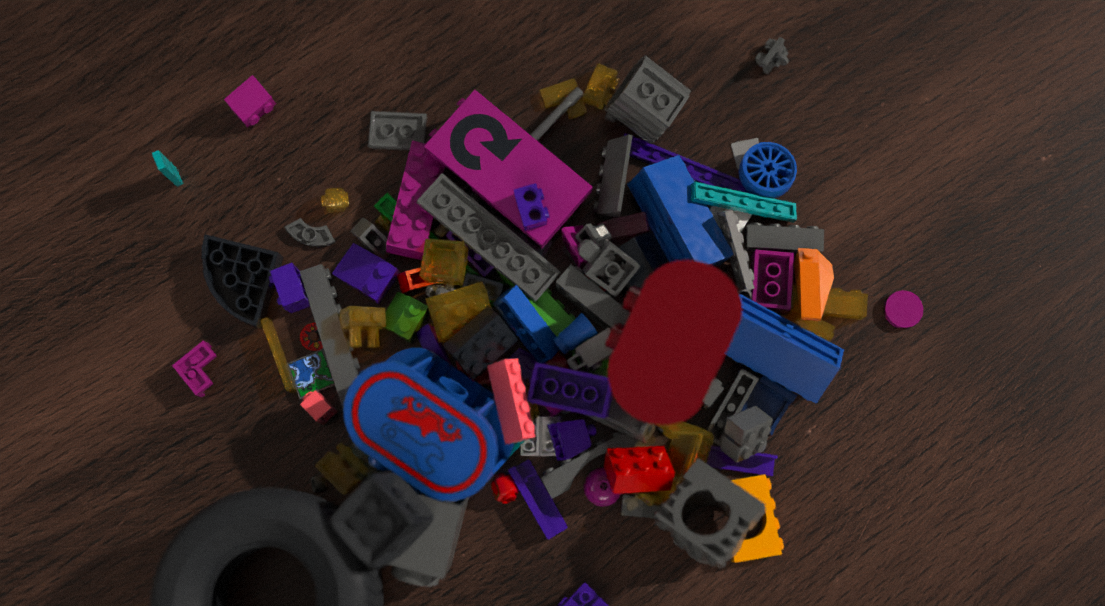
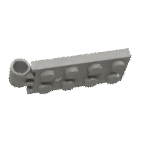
M733 210L718 212L717 216L722 233L734 253L729 259L737 287L739 288L737 291L739 294L744 291L746 297L752 300L751 289H754L752 282L754 274L748 268L749 256L747 251L743 250V235L741 232H738L736 225L739 223L736 213H733Z

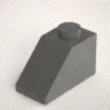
M362 218L350 231L376 256L385 260L390 254L386 252L387 238L365 218Z
M622 495L620 514L622 516L654 518L655 512L661 509V499Z

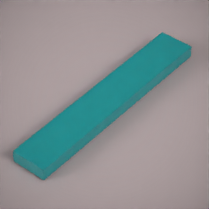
M699 182L691 184V202L792 223L797 220L796 203Z

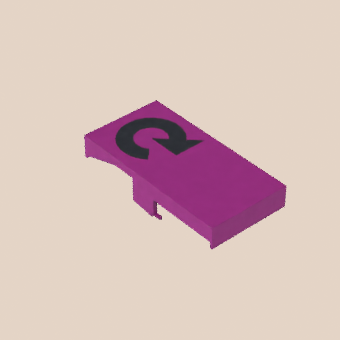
M474 90L466 100L461 98L456 103L460 107L439 130L434 128L430 132L429 136L432 138L424 146L425 150L471 186L473 193L494 211H499L543 248L592 192V186L478 91ZM536 183L537 188L542 189L544 200H541L542 205L547 207L550 218L547 219V225L524 231L513 190ZM526 194L524 199L526 201H533L535 196L533 194ZM532 212L529 217L532 220H537L540 218V214Z

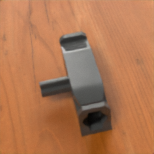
M613 398L608 419L584 414L645 444L655 431L654 424L643 422L631 416Z

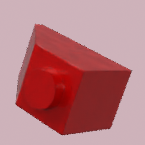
M440 263L404 271L397 275L402 293L444 282Z

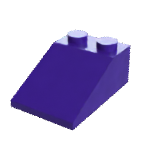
M355 243L351 245L332 273V275L378 305L397 280V275L400 274L396 267Z

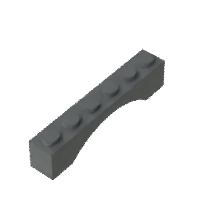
M616 432L612 434L613 439L607 442L605 439L594 444L596 448L590 451L587 448L577 454L578 458L562 461L560 463L561 467L555 470L553 467L542 472L544 476L541 479L553 499L568 491L578 472L588 462L605 454L607 448L649 447L656 443L655 438L652 435L645 444L623 433Z

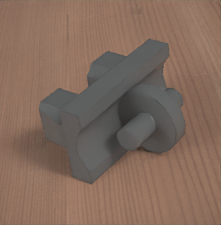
M779 37L777 41L768 39L765 44V50L769 51L768 54L760 52L756 56V64L763 68L764 73L769 74L774 66L778 68L780 65L786 66L789 60L786 57L788 52L783 44L785 41L783 38Z

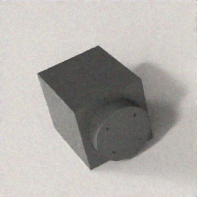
M424 493L418 495L431 510L434 520L409 549L389 564L393 565L391 574L395 578L420 586H436L440 578L444 579L453 562L469 497L456 501H443L431 498Z

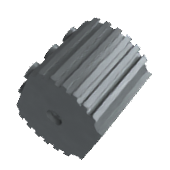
M643 56L626 75L607 103L605 111L646 142L652 144L671 125L690 97L691 91L650 58Z

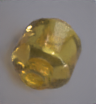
M343 188L326 189L325 195H321L322 207H326L329 213L344 212L346 207H349L348 192H345Z

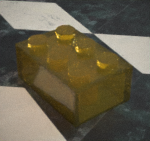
M483 282L426 298L439 343L451 339L487 306L491 308Z

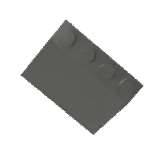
M625 135L609 140L607 146H603L602 157L605 158V164L600 165L599 175L602 176V183L597 184L596 194H600L599 201H595L593 212L597 213L596 218L619 221L633 135Z

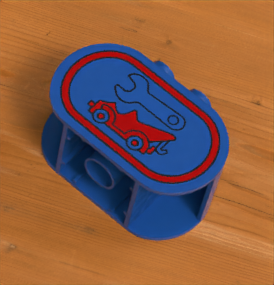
M424 348L404 349L392 355L385 362L367 368L353 381L345 397L344 419L349 435L354 443L362 451L370 455L368 461L374 468L383 472L393 471L403 478L418 495L424 493L431 498L443 501H456L467 498L485 485L506 462L514 448L515 443L505 444L493 392L437 354Z

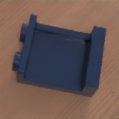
M762 375L740 412L757 406L773 419L771 431L768 436H772L774 429L797 395Z

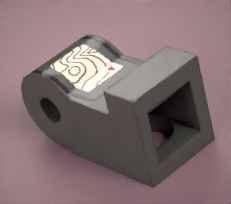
M586 224L575 235L579 243L585 237L598 246H601L606 239L610 240L612 238L604 224L597 226Z

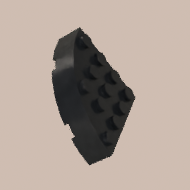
M204 234L201 259L203 260L204 278L210 292L217 302L235 318L249 326L262 330L275 288V284H272L269 280V276H271L270 271L281 267L284 257L279 252Z

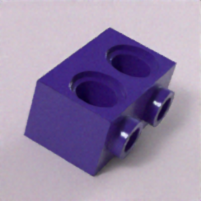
M536 183L514 189V197L524 231L547 225V219L550 216L547 207L542 205L541 200H544L542 189H538ZM526 194H533L535 199L533 201H526L524 197ZM532 212L540 214V218L537 220H532L529 216Z

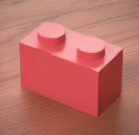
M311 391L308 392L300 404L315 421L323 425L338 412L317 391L313 393Z

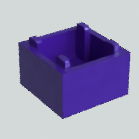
M293 263L270 271L271 276H269V280L272 284H275L279 295L277 302L284 307V310L292 314L310 307L300 270Z

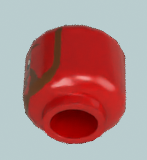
M505 473L497 474L490 485L495 500L502 502V504L514 501L517 498L519 489L512 476Z

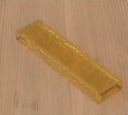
M268 317L261 319V324L284 387L289 393L296 392L297 390L286 364L287 361L272 320Z

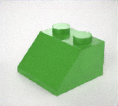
M397 292L378 325L412 344L416 337V332L420 330L431 310L429 306Z

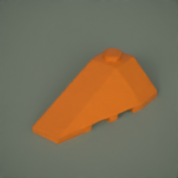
M798 248L793 265L800 319L821 321L834 279L832 264L817 249Z

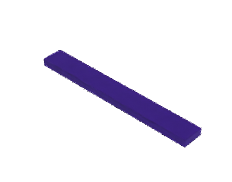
M632 136L630 157L651 165L678 155ZM680 156L694 182L749 193L739 179Z

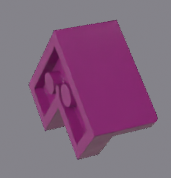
M205 341L199 343L172 365L194 394L199 397H204L205 394L203 392L214 384L202 368L217 357L211 349L212 346Z

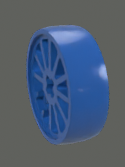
M762 142L752 146L746 151L739 165L740 182L750 194L774 199L782 196L791 188L797 174V165L793 155L785 147L773 142ZM747 169L756 170V171L751 172V173H748V170H747ZM781 174L784 178L779 179L777 175ZM758 176L759 179L757 182H754L752 178ZM761 181L765 182V187L759 185ZM771 182L775 188H770L769 183Z

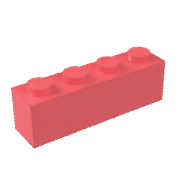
M504 359L488 365L487 368L505 444L518 443L536 437L518 359Z

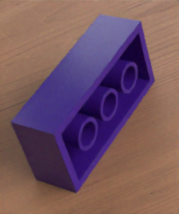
M535 362L527 401L608 419L613 393L608 377Z

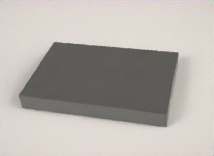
M371 111L368 147L370 149L410 150L412 141L425 143L427 114Z

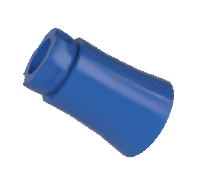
M580 313L553 341L565 355L598 333L585 315Z

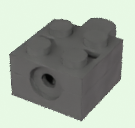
M588 239L580 242L578 246L579 255L587 261V264L583 267L584 273L615 297L640 268V265L608 239L600 247Z

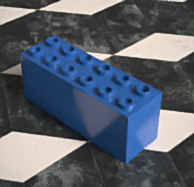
M680 155L643 167L627 185L669 263L681 260H695L717 268L734 255L708 206L691 202V184L694 180Z
M739 294L742 303V316L725 354L733 358L734 361L750 367L754 372H759L769 380L785 386L787 390L794 391L804 399L817 403L840 369L844 349Z

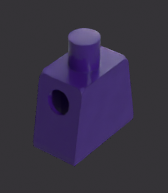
M583 419L547 424L557 461L568 460L591 446L590 437L596 435L594 425L586 426Z

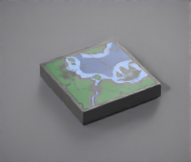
M323 349L286 363L300 400L310 391L312 393L314 391L322 392L335 386Z

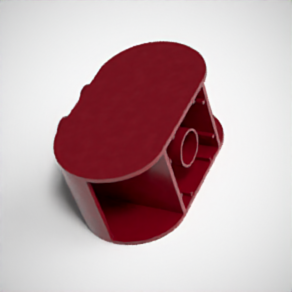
M681 260L666 264L650 275L645 281L643 288L632 286L622 306L623 309L631 312L626 325L615 323L605 343L606 347L614 350L608 364V380L611 391L619 405L627 413L643 422L655 425H672L687 420L698 411L741 320L742 303L739 293L731 280L717 268L695 260Z

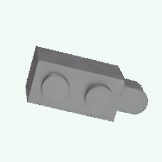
M607 328L575 349L574 353L576 355L566 361L572 370L579 371L584 367L586 371L590 369L595 371L603 365V361L606 359L610 360L614 350L605 346L611 331L610 328ZM579 359L582 364L578 365L575 360Z

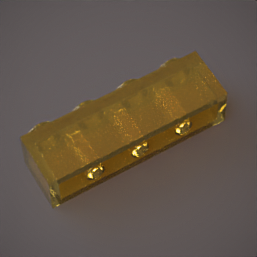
M793 284L791 310L788 313L800 314L796 284ZM831 288L822 316L862 320L867 317L868 294L862 293L861 290L845 292L841 288Z

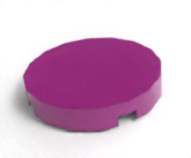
M896 291L884 303L885 318L896 328H911L923 316L924 309L921 300L910 291Z

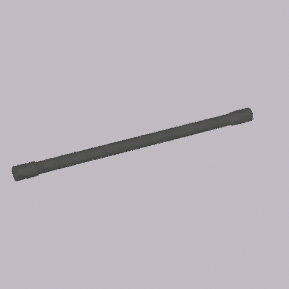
M575 87L565 97L564 101L530 135L538 140L584 95L582 90ZM473 192L469 195L476 202L480 199ZM441 223L433 230L440 239L449 231Z

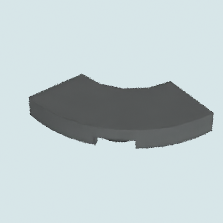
M300 218L284 227L292 238L306 246L326 247L336 243L327 225L311 227Z

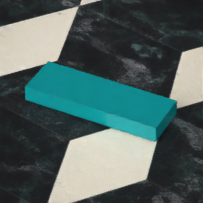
M159 150L153 152L152 156L158 170L175 186L182 185L183 182L177 168Z

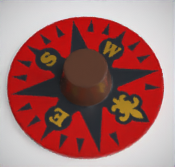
M316 323L306 325L300 334L302 345L311 351L323 348Z

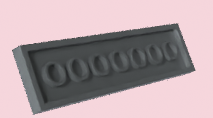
M443 173L417 200L418 205L509 281L517 285L534 302L541 297L561 273Z

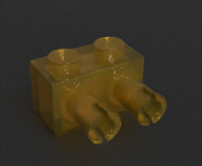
M348 306L340 310L341 329L349 330V347H362L361 330L367 331V348L380 347L379 331L386 327L385 308Z

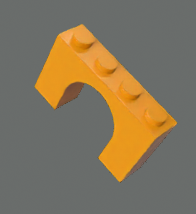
M765 474L731 480L763 502L766 512L763 514V524L760 531L752 538L743 540L740 550L731 558V561L736 563L781 555L784 545L782 538L778 537L777 530L780 529L778 518L774 517L773 510L776 507L774 499L770 498V479L766 478Z

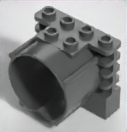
M697 459L683 476V482L677 485L675 492L669 495L666 503L663 502L662 508L655 512L653 516L656 520L655 524L663 531L665 529L672 533L671 536L674 538L673 542L679 548L684 549L691 558L700 563L709 564L713 567L716 565L721 568L726 565V561L738 553L746 532L749 529L752 530L766 512L765 504L700 459ZM710 505L720 507L726 516H730L729 522L724 529L709 536L697 535L688 530L684 525L687 518L694 511Z

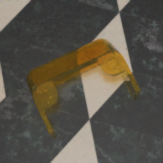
M683 421L672 425H657L663 429L666 437L672 439L668 451V457L675 471L671 491L636 492L632 494L649 506H661L663 502L666 503L669 495L673 494L677 485L683 482V476L697 459L707 463L714 440L711 432Z

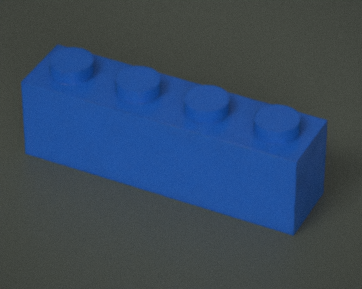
M517 285L504 291L493 302V305L538 363L552 359L560 350L553 341L556 338L555 334Z

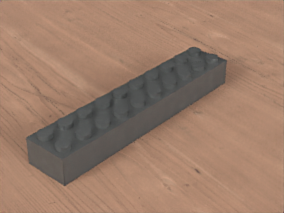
M570 265L556 281V290L604 330L607 328L611 330L615 323L626 325L631 313L622 308V302L619 304L614 300V295L607 290L604 292L599 288L600 285L588 279L580 267ZM715 377L700 406L704 411L711 406L724 390L721 386L722 383Z

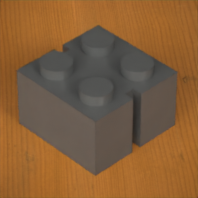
M757 406L728 417L724 430L726 434L723 435L720 450L736 463L748 459L754 454L763 452L767 446L768 434L771 431L773 419Z

